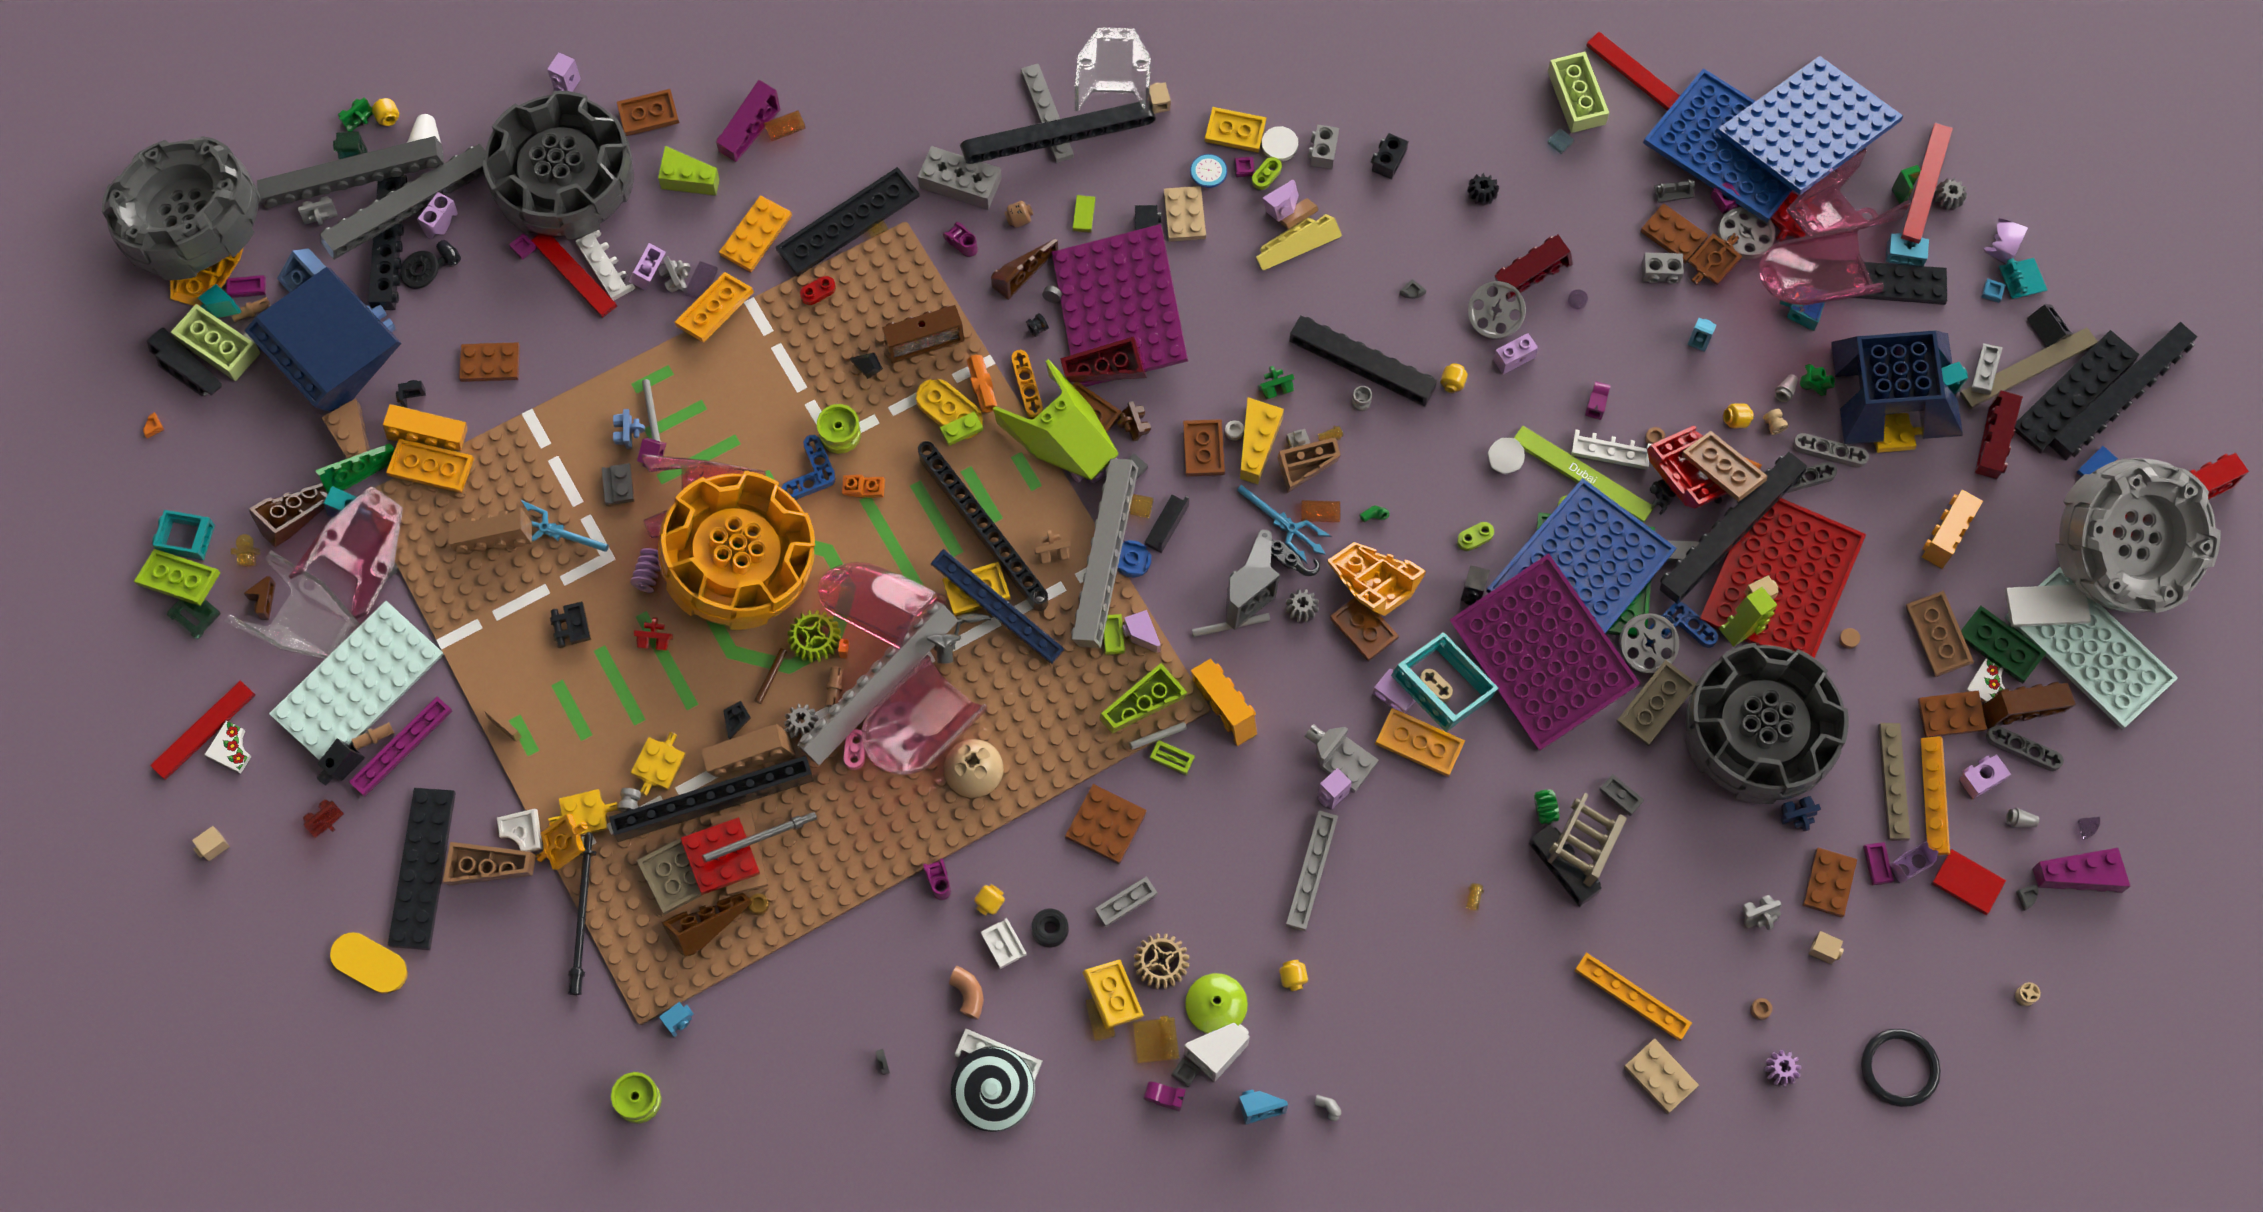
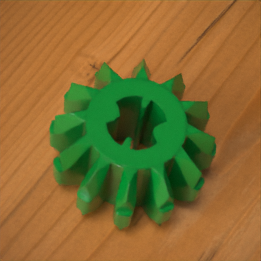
M1552 789L1535 792L1534 801L1539 822L1541 824L1557 822L1560 815L1555 792Z

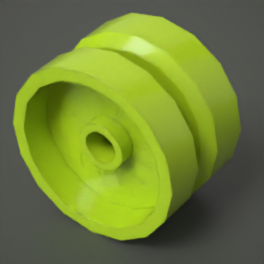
M833 404L824 408L817 419L819 439L823 447L829 452L836 454L847 453L859 444L861 428L859 418L852 408L843 404Z
M631 1072L624 1074L612 1087V1105L618 1114L630 1123L640 1124L647 1122L660 1109L662 1100L660 1090L653 1080L643 1073Z

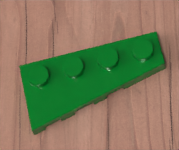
M389 443L315 471L327 494L332 486L344 491L389 466L394 448Z

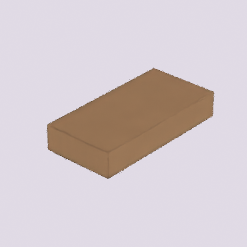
M1306 198L1296 204L1294 213L1279 222L1287 229H1290L1316 213L1318 207Z
M490 706L484 710L487 718L512 740L517 742L521 738L518 730Z

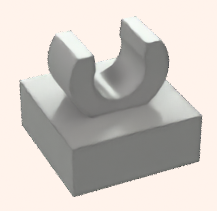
M1305 429L1293 431L1286 436L1290 448L1310 444Z

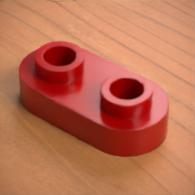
M823 276L804 286L800 291L801 301L806 305H814L831 296L836 290L834 279L829 276Z

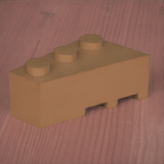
M356 398L322 417L347 459L370 451L362 408Z
M1336 437L1279 451L1277 458L1287 493L1339 460L1341 454Z

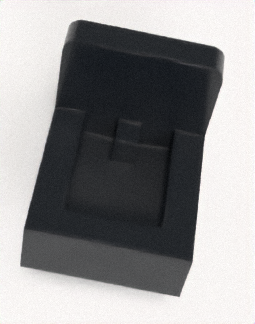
M410 380L407 383L398 384L399 391H396V399L398 403H401L402 407L408 408L407 398L426 396V389L422 381Z

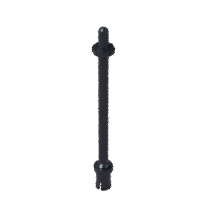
M591 832L585 834V851L580 854L583 856L574 962L573 968L568 971V976H570L569 995H582V979L585 977V972L581 967L591 856H596V851L592 850L593 835Z

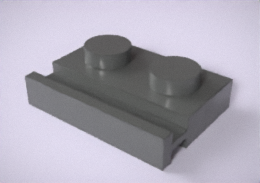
M630 463L614 465L609 468L602 467L606 506L613 503L635 502Z

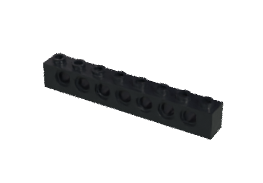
M403 174L399 177L377 181L376 200H381L389 192L402 188L408 182L407 175ZM402 221L373 237L368 298L371 308L381 305L384 310H396V303L399 302L397 286H400L398 270L402 266L401 258H399L400 252L403 251L401 236L404 235V227Z

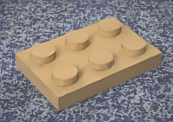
M1201 186L1164 189L1169 242L1206 239Z
M1653 1039L1624 1066L1667 1114L1699 1086L1656 1039Z

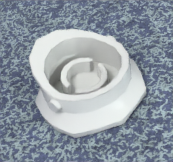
M1500 438L1493 443L1487 453L1492 469L1502 474H1509L1519 470L1525 459L1524 448L1515 438Z

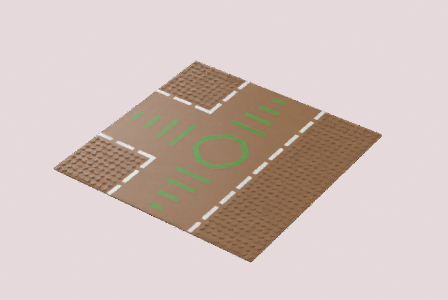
M902 222L807 270L800 276H795L745 301L704 343L683 332L464 442L461 450L454 451L473 455L474 461L462 493L393 478L363 493L361 496L367 509L373 511L372 519L525 810H538L540 832L550 826L548 818L560 816L559 798L599 789L605 805L615 802L618 804L622 799L620 796L622 788H632L640 791L644 782L640 778L631 775V771L648 737L665 742L669 732H673L677 737L672 746L684 752L686 756L669 790L658 786H651L647 796L641 794V798L637 803L639 807L799 757H807L814 779L813 782L621 842H617L613 834L609 817L623 812L619 810L607 812L606 822L608 829L592 833V850L596 851V856H591L585 924L632 1014L640 1025L668 1011L678 1002L682 1003L917 874L924 870L923 864L926 863L928 865L938 862L941 858H946L1154 743L1152 742L1131 750L1129 742L1182 722L1187 725L1210 711L1209 705L1129 577L1120 574L1118 571L1116 573L1108 615L1122 614V625H1124L1125 617L1147 610L1160 641L1161 652L1156 653L1132 643L1129 636L1126 637L1124 632V654L1105 655L1104 637L1101 648L1079 647L1072 640L1071 632L1076 623L1075 614L1076 610L1079 609V595L1083 590V576L1087 571V557L1090 555L1092 548L1091 539L1095 534V522L1062 469L1031 454L997 424L994 411L990 413L981 411L983 431L972 438L964 439L948 446L940 431L941 426L919 409L916 402L917 389L923 382L930 379H942L948 382L980 409L977 395L973 392L970 380L971 375L966 359L970 356L977 354L982 355L987 373L990 374L997 407L1030 419L907 222ZM823 276H829L834 279L836 290L831 296L814 305H806L801 301L800 291L804 286ZM947 305H956L963 324L964 342L891 363L885 346L882 327L891 322L903 321L908 317L920 316L927 311L939 310ZM875 352L883 370L867 379L850 361V358ZM645 379L650 380L660 441L667 443L661 466H656L654 469L643 467V463L637 461L642 439H652L642 381ZM833 404H843L856 412L861 428L859 444L853 450L840 454L829 452L824 448L835 473V483L828 488L795 500L803 512L808 513L813 526L815 537L814 562L810 577L800 597L786 610L770 618L765 625L751 629L730 630L728 625L713 623L695 614L690 616L683 611L667 592V583L663 579L661 571L654 572L658 574V578L652 579L656 582L655 586H649L654 589L652 593L643 592L630 583L631 578H633V572L636 570L635 566L638 563V557L641 556L640 550L644 548L658 550V539L663 519L670 506L674 504L675 497L685 487L701 477L707 479L722 474H743L744 471H749L772 478L779 482L778 486L782 488L784 483L814 472L803 442L809 435L819 437L817 419L824 408ZM623 409L630 410L632 424L633 419H639V423L645 426V431L639 433V438H634V433H632V449H626L625 445H617L613 441V432L623 431V427H614L613 415L623 414ZM924 441L933 443L1048 593L1047 608L1042 611L1033 609L1001 567L1011 597L1007 601L1065 648V650L1051 665L984 608L967 612L990 616L991 621L985 619L961 624L958 632L961 639L955 644L953 662L938 663L937 651L933 647L855 728L861 730L866 737L865 761L860 769L851 770L846 767L844 762L845 739L818 765L797 746L802 735L799 734L796 738L793 732L790 733L795 756L730 772L721 777L709 774L706 771L702 749L730 740L726 729L724 709L742 701L751 717L731 739L774 724L787 731L788 727L784 725V721L787 720L785 714L791 713L790 707L796 710L797 704H800L801 708L806 704L809 705V710L815 709V715L819 719L824 718L830 709V705L826 707L825 704L828 693L826 687L830 680L831 667L836 666L839 669H844L841 682L843 688L839 694L840 701L843 694L857 684L858 678L865 675L870 670L871 665L885 655V651L898 641L902 633L908 631L906 629L897 630L898 626L922 617L927 607L936 601L944 604L953 614L942 581L946 577L931 566V562L943 549L969 570L997 562L920 462L918 455L919 444ZM810 442L814 453L817 452L815 444ZM925 451L922 454L929 455L931 452ZM817 457L814 460V463L817 465H822L825 462L823 457ZM630 463L635 502L613 503L606 506L602 467L609 468L614 465ZM940 465L934 467V469L942 468ZM822 470L826 481L829 480L830 478L827 475L826 470ZM862 474L864 478L884 477V497L867 498L843 495V475ZM811 480L803 483L805 488H811L814 485V482ZM953 480L945 481L946 484H951L954 482ZM798 484L797 487H798L799 492H800V491H802V490H801V488H800V484ZM791 488L787 489L790 495L793 494ZM958 494L956 498H963L965 495ZM522 501H525L547 511L549 524L564 525L565 531L608 544L609 548L607 552L562 537L557 541L554 537L550 538L547 534H543L535 541H532V544H525L523 547L506 546L504 549L487 548L484 551L468 550L465 553H458L449 545V523L468 518L480 520V517L486 514L498 516V513L504 510L512 513L514 508L518 507L523 509L531 521L541 523L543 514L533 510L528 511ZM973 508L967 510L968 513H973L976 511ZM981 523L978 526L984 528L987 524ZM532 526V536L539 530V528ZM1047 530H1051L1052 535L1060 534L1061 540H1056L1054 543L1070 540L1071 545L1069 547V558L1059 560L1057 550L1049 551L1051 562L1042 564L1038 554H1035L1034 548L1049 545V542L1041 543V537L1048 536ZM748 532L751 536H756V533ZM991 538L989 541L997 542L999 539ZM753 550L754 554H761L760 551ZM1007 552L1001 554L1002 557H1008L1010 555ZM1014 567L1012 569V571L1019 572L1021 570V568ZM1025 582L1023 585L1030 587L1033 583ZM1036 597L1034 600L1037 602H1041L1044 600V598ZM583 601L591 640L572 645L570 638H566V646L558 648L557 642L554 641L553 637L555 632L550 622V611L558 609L559 614H563V606ZM808 610L812 614L819 610L820 615L824 611L827 613V617L832 615L833 621L838 622L839 626L837 628L841 630L839 634L841 639L849 640L847 659L840 658L836 648H833L834 655L828 653V659H825L824 656L820 657V662L817 661V658H814L811 663L809 662V657L803 661L801 655L795 656V651H791V644H788L787 641L790 638L787 635V632L791 630L789 626L790 624H795L794 618L801 619V613L807 616ZM656 617L658 618V624H665V629L657 630V632L673 634V640L669 641L667 650L655 649L656 638H650L649 648H637V636H634V630L651 632V629L644 628V623H651L652 618ZM563 622L561 624L562 631L568 629L567 623ZM957 623L950 629V631L947 634L955 633ZM823 626L822 633L829 638L830 631L827 627ZM799 635L798 641L805 647L807 639L803 638V635ZM780 648L785 649L787 654L762 704L756 703L754 700ZM1162 663L1188 692L1186 697L1112 734L1099 720L1101 713ZM896 701L909 702L918 706L926 714L930 723V738L926 748L918 756L904 761H895L882 756L874 748L870 739V723L874 714L884 705ZM488 706L518 730L521 738L517 742L512 740L487 718L484 710ZM896 708L893 711V714L897 717L903 716L905 713L902 708ZM919 716L911 719L914 725H920L923 721ZM880 718L876 721V724L879 727H884L888 724V721L885 718ZM802 719L798 720V723L799 721L801 723L805 722V720L802 721ZM898 727L896 734L901 733L902 735L904 732V728L899 729ZM915 735L912 740L915 744H921L924 738L921 735ZM880 737L877 742L879 745L885 746L889 743V740L886 737ZM859 739L853 740L854 744H858L860 742ZM979 739L990 743L999 752L1003 761L1004 771L999 785L992 792L982 797L970 798L956 793L950 788L944 776L946 756L956 744L965 740ZM900 745L895 750L898 754H904L907 748ZM853 758L851 760L852 763H856L858 761L857 758ZM750 808L756 834L789 822L793 817H801L815 812L817 819L803 824V827L796 830L790 829L759 842L768 886L743 893L749 898L758 893L765 895L769 902L767 912L762 915H754L747 907L704 948L698 950L694 955L684 957L674 946L662 922L686 911L688 914L700 911L699 907L704 905L706 907L716 906L719 900L731 896L727 895L726 887L706 893L664 915L637 860L691 832L695 833L712 827V817ZM582 835V836H580V837H581L582 843H583V845H584V837H585V835ZM578 855L557 870L577 909L579 905L583 859L581 855Z

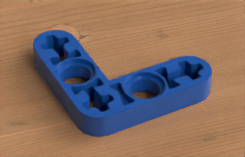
M816 435L807 436L803 442L814 472L782 485V489L787 493V489L791 488L793 490L791 496L795 500L828 488L836 480L834 470L822 442ZM810 442L815 444L817 452L814 453ZM817 457H823L825 462L822 465H817L814 463V460ZM824 469L826 470V473L830 478L827 481L824 478L822 470ZM811 480L814 482V485L811 488H805L803 483ZM798 484H800V488H801V490H802V491H800V492H799V489H798V487H797Z
M1680 602L1678 605L1674 603L1661 615L1668 619L1675 628L1679 625L1703 647L1711 648L1718 640L1717 632L1705 621L1699 620L1700 617L1683 602ZM1682 609V613H1679L1674 619L1672 616L1675 611ZM1696 621L1699 624V628H1690L1688 622ZM1654 623L1648 629H1652ZM1702 628H1704L1703 633L1701 632V634L1699 635L1698 633L1701 631ZM1663 629L1661 636L1665 639L1671 633L1670 630ZM1711 635L1712 639L1706 641L1705 637ZM1646 639L1647 643L1645 645L1652 647L1653 640Z

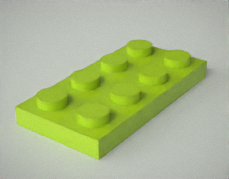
M154 549L134 582L138 586L201 606L219 577L220 572L218 569Z

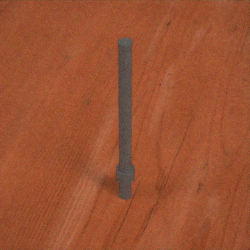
M815 812L801 817H793L789 822L702 855V859L706 863L790 829H799L803 827V824L816 820L817 816Z

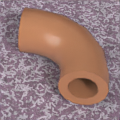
M956 966L950 977L949 985L957 988L962 993L963 1004L959 1012L978 1020L984 1002L982 987L973 974L964 968Z

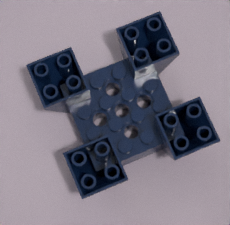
M1934 330L1866 335L1831 342L1835 377L1858 375L1860 391L1840 408L1844 444L1883 442L1885 414L1919 411L1923 439L1963 436L1958 400L1944 383L1942 368L1953 364L1948 333Z

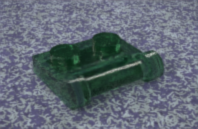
M179 599L167 612L169 618L179 622L191 632V636L195 639H199L204 631L221 614L218 609L205 599L201 606ZM183 608L200 622L197 626L180 614Z

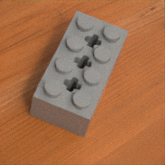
M934 146L930 147L918 175L919 188L989 210L1002 180L1001 168L984 162L967 164L964 156Z

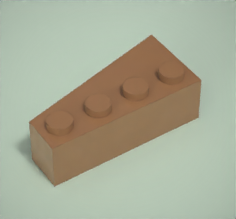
M521 507L514 508L512 513L504 510L500 511L498 516L486 514L482 515L480 520L468 518L449 523V545L458 553H465L468 550L484 551L487 548L504 549L506 546L523 547L525 544H532V521Z

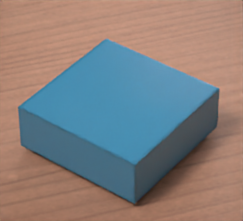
M1987 279L1981 297L2000 303L2006 284Z

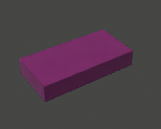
M265 275L228 278L226 280V293L231 298L266 295Z
M1885 842L1864 845L1863 848L1872 885L1893 883L1894 879Z

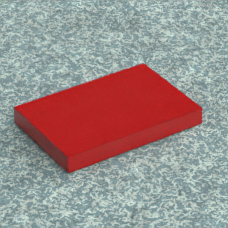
M1951 849L1950 854L1946 856L1931 884L1979 912L1988 915L2006 880Z

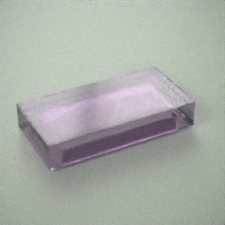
M700 261L685 291V295L698 299L711 286L718 268Z

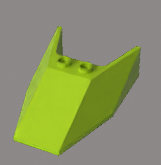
M1048 359L1046 360L1048 375L1058 384L1062 391L1061 395L1032 420L995 406L993 411L996 422L1036 458L1092 480L1110 463V459H1115L1119 454L1092 406Z

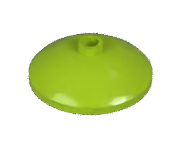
M1219 973L1208 974L1196 980L1188 990L1185 1002L1189 1020L1197 1029L1206 1034L1232 1023L1239 1026L1246 1016L1248 1006L1247 996L1243 987L1234 978ZM1219 998L1221 1002L1219 1004H1215L1213 1002V999Z

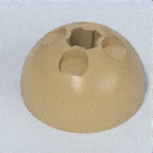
M969 739L956 744L949 751L944 762V776L950 788L956 793L970 798L982 797L992 792L999 785L1004 771L1002 758L996 748L990 743L979 739Z

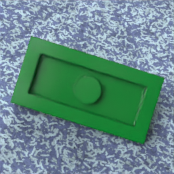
M1918 165L1901 170L1892 187V191L1900 206L1906 204L1914 189L1913 185L1921 172Z

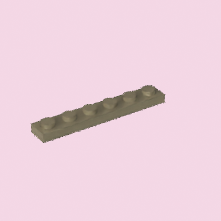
M1880 723L1878 727L1888 840L1909 841L1911 838L1900 723Z

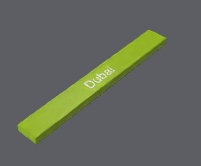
M1522 426L1514 438L1522 445L1526 452L1576 483H1579L1584 478L1644 523L1652 512L1651 504L1525 426Z

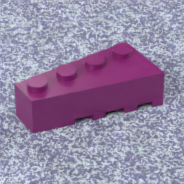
M761 80L757 81L729 124L718 136L716 144L720 153L735 162L738 161L781 110L776 89Z
M2119 848L2040 861L2032 868L2038 888H2072L2076 890L2088 889L2101 892L2115 891L2123 893L2130 887Z

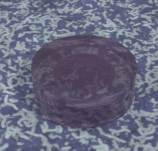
M1580 289L1573 290L1568 298L1569 305L1574 309L1584 308L1588 301V295Z

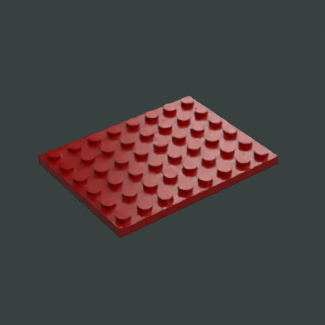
M1781 498L1728 552L1699 620H1703L1711 627L1719 630L1723 624L1729 622L1727 620L1729 616L1732 615L1734 617L1738 613L1735 609L1747 597L1744 593L1747 586L1769 575L1771 580L1776 582L1779 591L1775 599H1773L1777 604L1773 611L1775 614L1769 618L1770 622L1765 625L1766 629L1758 635L1754 633L1743 641L1750 644L1756 643L1757 646L1783 647L1795 652L1799 649L1815 658L1866 534Z

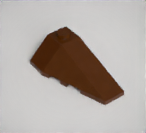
M1053 239L1003 265L999 270H995L991 276L992 288L1009 300L1052 256V252L1058 250V240Z
M321 483L303 488L297 493H285L283 497L276 499H264L251 507L249 512L262 536L274 547H277L291 538L325 508L324 501L328 494Z
M740 893L719 900L716 906L706 907L704 905L699 907L700 911L688 914L687 911L662 922V925L676 949L684 957L691 956L704 948L741 914L752 901L744 893Z

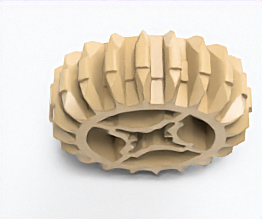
M1157 933L1155 940H1153L1152 936H1148L1149 943L1142 940L1141 944L1144 948L1137 947L1136 951L1140 954L1134 955V959L1138 960L1134 963V967L1139 968L1136 974H1143L1141 981L1144 982L1149 979L1148 986L1155 982L1156 989H1159L1160 984H1163L1164 989H1167L1168 982L1174 987V979L1181 982L1182 977L1180 975L1186 976L1187 971L1183 968H1189V963L1185 962L1189 960V955L1184 954L1187 952V948H1180L1182 941L1174 943L1176 937L1172 936L1168 940V934L1166 933L1164 934V939L1160 938L1159 933ZM1160 947L1170 948L1174 952H1163ZM1152 949L1154 959L1145 965V956ZM1158 956L1159 958H1165V966L1164 964L1161 965V962L1158 964ZM1178 957L1179 964L1175 971L1171 973L1169 964L1174 961V958ZM1150 970H1160L1165 976L1155 975Z

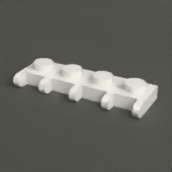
M597 230L576 240V243L607 294L614 301L633 291L635 286L633 284L627 286L624 284L622 279L627 276V273L625 271L617 273L613 265L618 262V259L616 257L610 259L607 257L604 251L609 248L607 242L599 244L596 238L601 235V232Z
M1575 430L1572 456L1648 469L1647 449L1651 445L1650 443L1647 444L1646 448L1635 447L1634 440L1630 441V445L1615 443L1616 437L1613 436L1609 442L1596 439L1597 433H1592V438L1579 436L1580 430Z
M965 1029L955 1052L956 1057L959 1058L962 1050L972 1053L984 1047L1006 1048L1019 1055L1027 1063L1035 1082L1043 1062L1042 1060Z

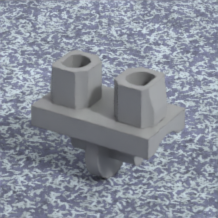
M328 196L321 197L319 202L316 203L310 201L302 202V206L298 207L304 225L313 222L323 225L324 219L338 216L333 201Z
M669 256L664 257V264L657 269L663 278L671 276V279L665 282L667 290L671 293L679 289L683 292L688 290L684 279L689 277L690 265L682 263L681 260L677 262L671 261Z
M1770 895L1760 899L1761 907L1756 908L1751 902L1743 905L1744 924L1747 928L1758 925L1759 928L1765 926L1767 930H1771L1774 928L1773 922L1778 921V917L1781 916V902L1779 900L1774 901Z

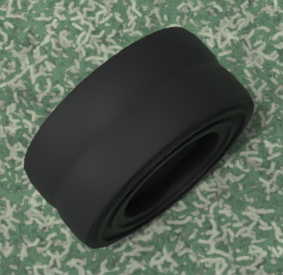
M1052 908L1038 912L1033 918L1031 925L1035 941L1041 946L1048 948L1062 944L1069 932L1068 921L1065 915L1059 910ZM1047 923L1055 924L1056 930L1053 933H1047L1044 930V926Z

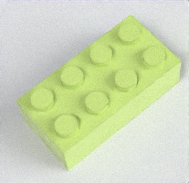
M1586 52L1550 60L1548 74L1570 132L1574 133L1606 125L1609 111Z
M197 304L171 331L174 338L185 348L234 381H237L260 355V351L254 342Z

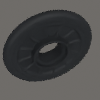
M429 251L412 253L401 266L400 276L403 283L413 289L429 285L438 273V260ZM419 266H423L422 272L417 274L416 269Z

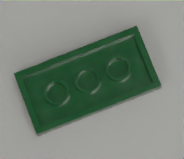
M1981 605L1961 630L1966 644L1994 664L2003 668L2005 672L2022 684L2046 654L2044 650Z

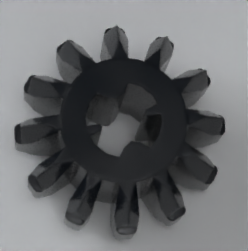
M1484 173L1481 177L1476 174L1474 179L1469 181L1467 193H1470L1469 198L1475 199V204L1481 202L1482 206L1485 202L1491 204L1492 200L1497 198V193L1499 192L1497 179L1491 180L1492 176L1485 177Z

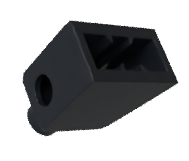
M337 738L318 762V765L324 770L317 779L325 786L332 778L342 781L365 757L352 745Z

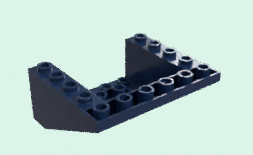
M325 267L257 315L244 330L314 407L330 412L352 401L401 345V342L329 267Z

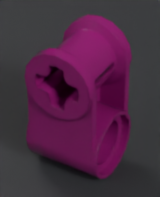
M955 222L954 227L943 234L944 239L963 255L972 257L978 252L976 236L968 231L960 222Z
M943 858L935 863L923 864L934 897L938 900L947 899L951 894V888ZM940 885L946 886V889L944 891L940 892L936 890V888Z

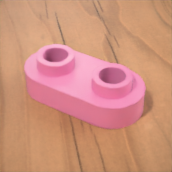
M854 729L845 739L844 762L846 767L851 770H858L864 765L866 737L861 730ZM859 739L860 742L858 744H854L853 740ZM853 758L858 759L856 763L851 762Z

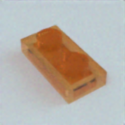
M799 110L764 123L771 142L806 129Z
M1302 500L1301 521L1340 522V501Z

